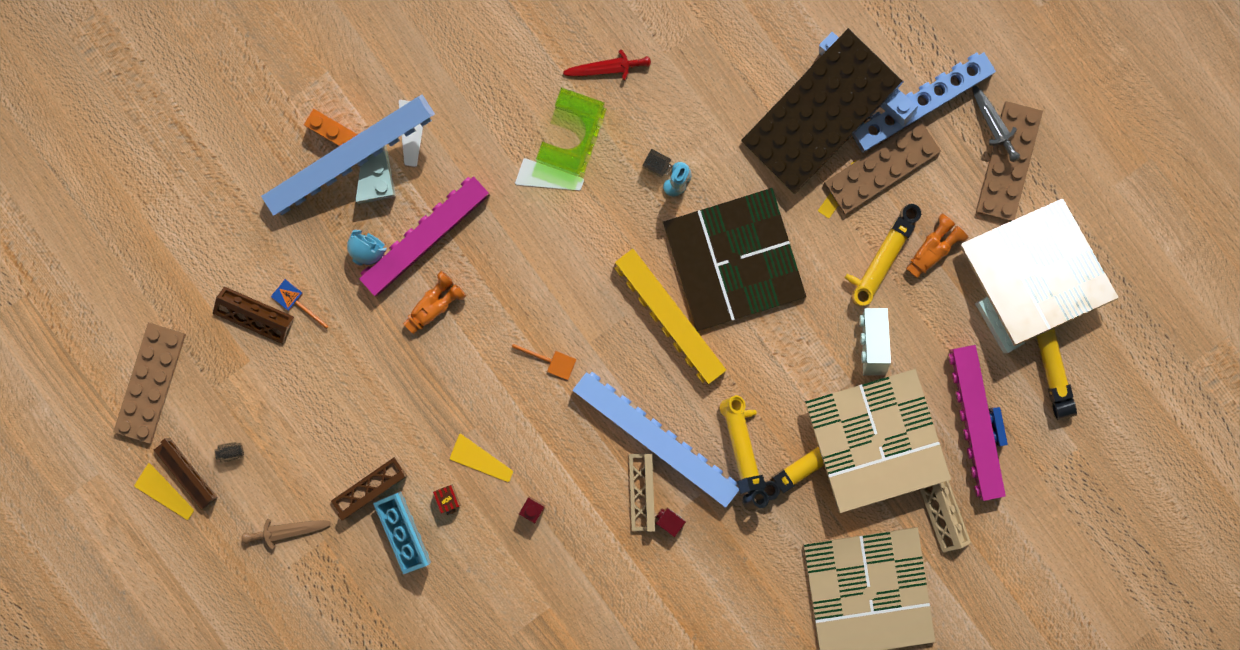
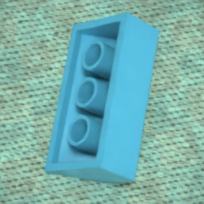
M402 492L373 503L403 574L429 565L431 563L429 554L425 549L421 535L416 528Z

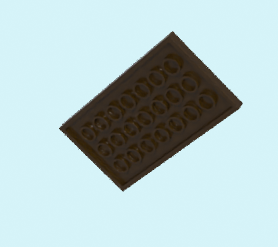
M847 28L741 141L793 194H796L904 81Z

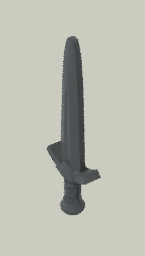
M973 86L974 97L995 140L990 139L989 145L998 146L1003 144L1006 151H1008L1010 161H1018L1020 154L1015 151L1010 142L1016 134L1017 128L1013 127L1011 132H1009L985 94L977 86Z

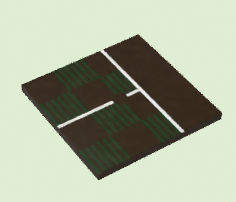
M773 188L663 221L697 331L807 297Z

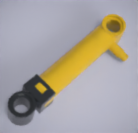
M909 204L901 209L900 217L895 219L888 235L861 280L850 274H846L844 277L851 284L857 286L852 293V301L857 306H866L871 303L873 296L904 243L913 232L915 226L912 224L921 218L922 214L919 206ZM908 209L915 212L914 219H909L906 216ZM860 291L865 292L867 295L865 302H861L858 299Z
M1051 329L1036 337L1049 384L1048 393L1052 402L1053 412L1057 420L1077 416V408L1073 399L1071 384H1068L1055 329Z
M735 395L723 400L719 407L721 414L726 418L741 479L737 481L740 494L746 493L742 499L743 506L748 511H756L765 508L769 502L767 493L762 490L766 488L763 475L758 473L745 418L755 416L757 411L755 409L745 410L744 399Z
M819 446L785 469L772 476L774 481H765L766 486L773 485L775 489L772 495H768L769 500L776 499L780 490L782 493L787 492L795 484L824 466Z

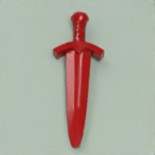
M620 49L618 52L622 56L620 58L571 67L564 70L563 74L565 76H592L624 73L622 79L626 80L630 67H649L651 59L649 56H645L642 59L629 61L624 51Z

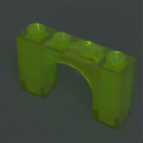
M561 87L555 108L578 116L585 125L586 133L582 142L570 149H563L542 142L536 162L579 177L581 172L585 173L588 162H585L587 154L591 155L594 144H591L593 137L598 136L601 126H598L600 118L604 119L607 108H604L605 102Z

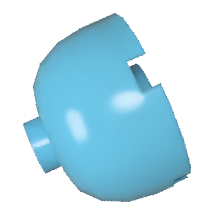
M353 230L347 242V250L353 258L352 261L360 266L363 264L372 265L378 262L387 250V248H383L385 244L369 233L365 236L361 234V230Z

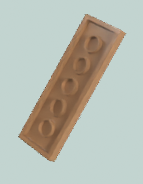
M1008 101L1004 103L1001 120L1009 132H1011L1013 127L1017 128V132L1010 142L1015 151L1020 154V158L1016 162H1011L1008 151H1006L1003 144L993 146L976 210L977 213L1007 221L1015 220L1043 114L1042 110Z
M919 120L825 181L824 184L843 213L846 214L940 153L941 150L922 121Z
M148 322L113 431L114 433L149 444L152 443L184 343L185 333Z

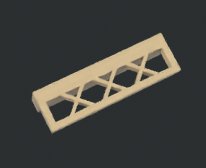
M652 453L629 454L632 531H655ZM633 458H644L645 466L640 471L633 466ZM644 469H645V476L641 474V472H642ZM638 475L645 479V486L641 490L634 486V480ZM645 488H646V496L642 493V491H643ZM634 489H635L636 491H638V493H637L635 496H634ZM639 494L646 499V504L641 510L635 505V499ZM641 513L647 518V526L635 527V519Z
M949 481L932 485V492L926 488L920 489L942 552L961 549L970 544L971 541ZM933 499L939 503V510L933 508ZM940 517L946 522L945 529L939 525L938 520ZM946 535L952 539V546L947 547L945 542Z

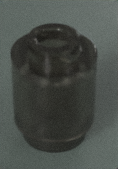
M230 442L219 444L218 449L214 450L215 458L220 460L221 464L239 461L240 458H244L242 443Z

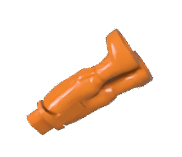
M943 213L938 218L939 226L937 230L926 237L925 242L918 249L913 259L910 260L911 263L906 268L916 278L922 273H926L940 259L948 255L951 247L956 242H964L969 238L959 226H956L943 242H940L941 238L955 225Z
M442 270L437 274V285L425 292L424 297L417 303L411 314L408 315V319L403 323L413 334L419 329L422 330L424 326L441 313H445L451 302L456 299L463 300L467 296L457 284H454L443 298L438 299L454 283Z

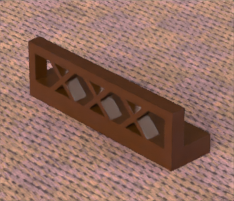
M225 286L216 297L212 313L281 344L284 343L287 330L294 320V316ZM220 305L226 307L229 312L220 310ZM240 313L244 315L246 320L239 318L237 314ZM255 321L262 323L264 327L257 326ZM272 329L281 331V336L275 334Z
M163 439L161 444L154 449V452L201 510L218 497L172 439Z
M393 457L331 500L339 512L337 515L341 521L346 519L407 477V474L396 458ZM394 463L399 472L394 476L385 475L387 467ZM374 475L382 477L381 485L378 487L370 486L371 478ZM359 486L366 488L365 496L362 498L354 497L355 489ZM343 497L350 498L349 507L342 510L337 501Z

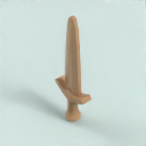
M267 519L263 532L243 533L242 541L248 544L251 541L265 539L268 546L273 550L276 545L272 541L318 531L330 526L331 522L316 520L269 526L271 520Z

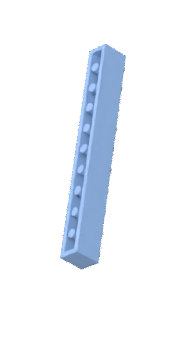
M422 94L261 197L273 216L277 213H280L282 216L291 210L289 206L293 203L296 206L306 200L305 196L309 193L313 196L320 192V186L325 183L329 186L336 182V176L342 174V176L347 175L353 171L351 167L355 164L361 166L369 161L367 157L371 154L375 157L384 151L382 147L389 144L391 147L400 141L398 137L405 134L407 137L416 131L414 127L421 124L423 127L431 122L430 117L435 115Z
M586 372L572 391L724 507L728 506L739 491L738 483L730 476L726 479L721 475L723 473L721 469L715 465L710 467L706 464L708 460L700 453L697 456L691 452L692 447L684 441L682 444L676 441L677 436L669 430L667 432L663 431L660 428L662 424L654 418L651 421L647 419L645 411L639 407L634 409L630 406L631 401L624 395L621 397L617 396L614 393L616 389L608 383L605 386L600 383L599 380L601 378L595 373L591 372L589 374Z

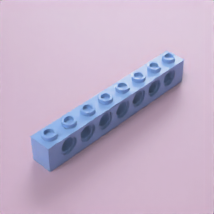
M976 52L967 58L969 60L967 63L962 65L960 62L951 68L952 72L947 75L943 72L935 77L936 81L929 84L927 82L919 87V92L915 94L913 92L908 93L906 96L918 108L917 114L904 127L895 119L893 125H887L885 117L890 115L886 111L882 114L877 112L870 116L871 121L863 124L852 135L862 153L993 75L996 71L986 54L983 52L979 55ZM968 67H972L975 70V76L968 75ZM951 77H956L959 80L958 86L951 84ZM935 87H940L943 90L942 96L934 93ZM918 97L926 99L927 103L925 106L918 103ZM870 126H875L878 130V134L871 135L868 131V128Z

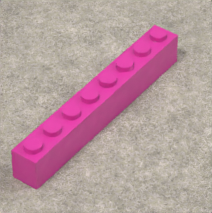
M474 176L472 178L467 177L461 183L462 187L456 191L454 189L446 196L447 200L443 204L440 202L432 209L433 213L427 217L425 215L418 221L419 225L414 230L410 228L403 235L405 238L401 242L396 241L389 247L390 251L383 255L372 268L368 266L361 272L360 281L374 296L377 297L490 196L489 192Z
M976 345L950 349L948 359L950 365H953L954 368L952 379L958 388L956 399L958 403H961L962 410H959L961 421L965 423L966 429H963V435L969 444L967 455L969 459H972L973 467L970 469L972 477L976 479L977 486H974L976 497H979L982 501L1006 497Z

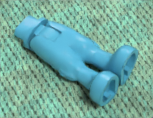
M677 162L672 166V175L663 185L664 192L667 195L674 197L685 192L686 182L691 181L692 177L691 170L686 163Z

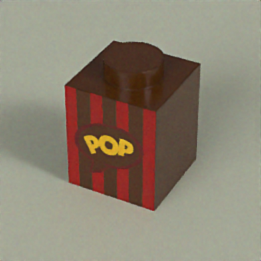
M453 484L433 492L441 513L446 512L449 515L458 511L457 507L461 505Z

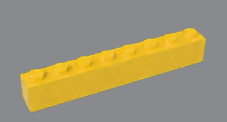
M633 248L615 261L617 266L614 269L620 277L624 275L627 278V286L632 292L637 291L640 295L637 299L643 307L648 306L652 311L649 313L655 322L660 321L663 325L661 328L667 338L670 336L675 341L673 346L679 353L683 351L686 355L684 360L690 368H696L698 371L696 376L702 383L710 384L727 371Z

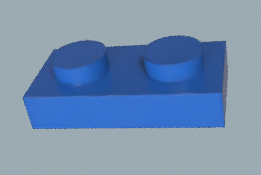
M989 408L996 446L1008 445L1001 408Z

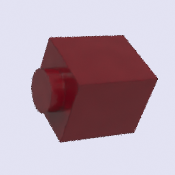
M529 496L519 515L535 524L546 505Z
M668 507L665 510L662 508L655 517L658 519L656 524L673 537L678 534L686 523V520Z

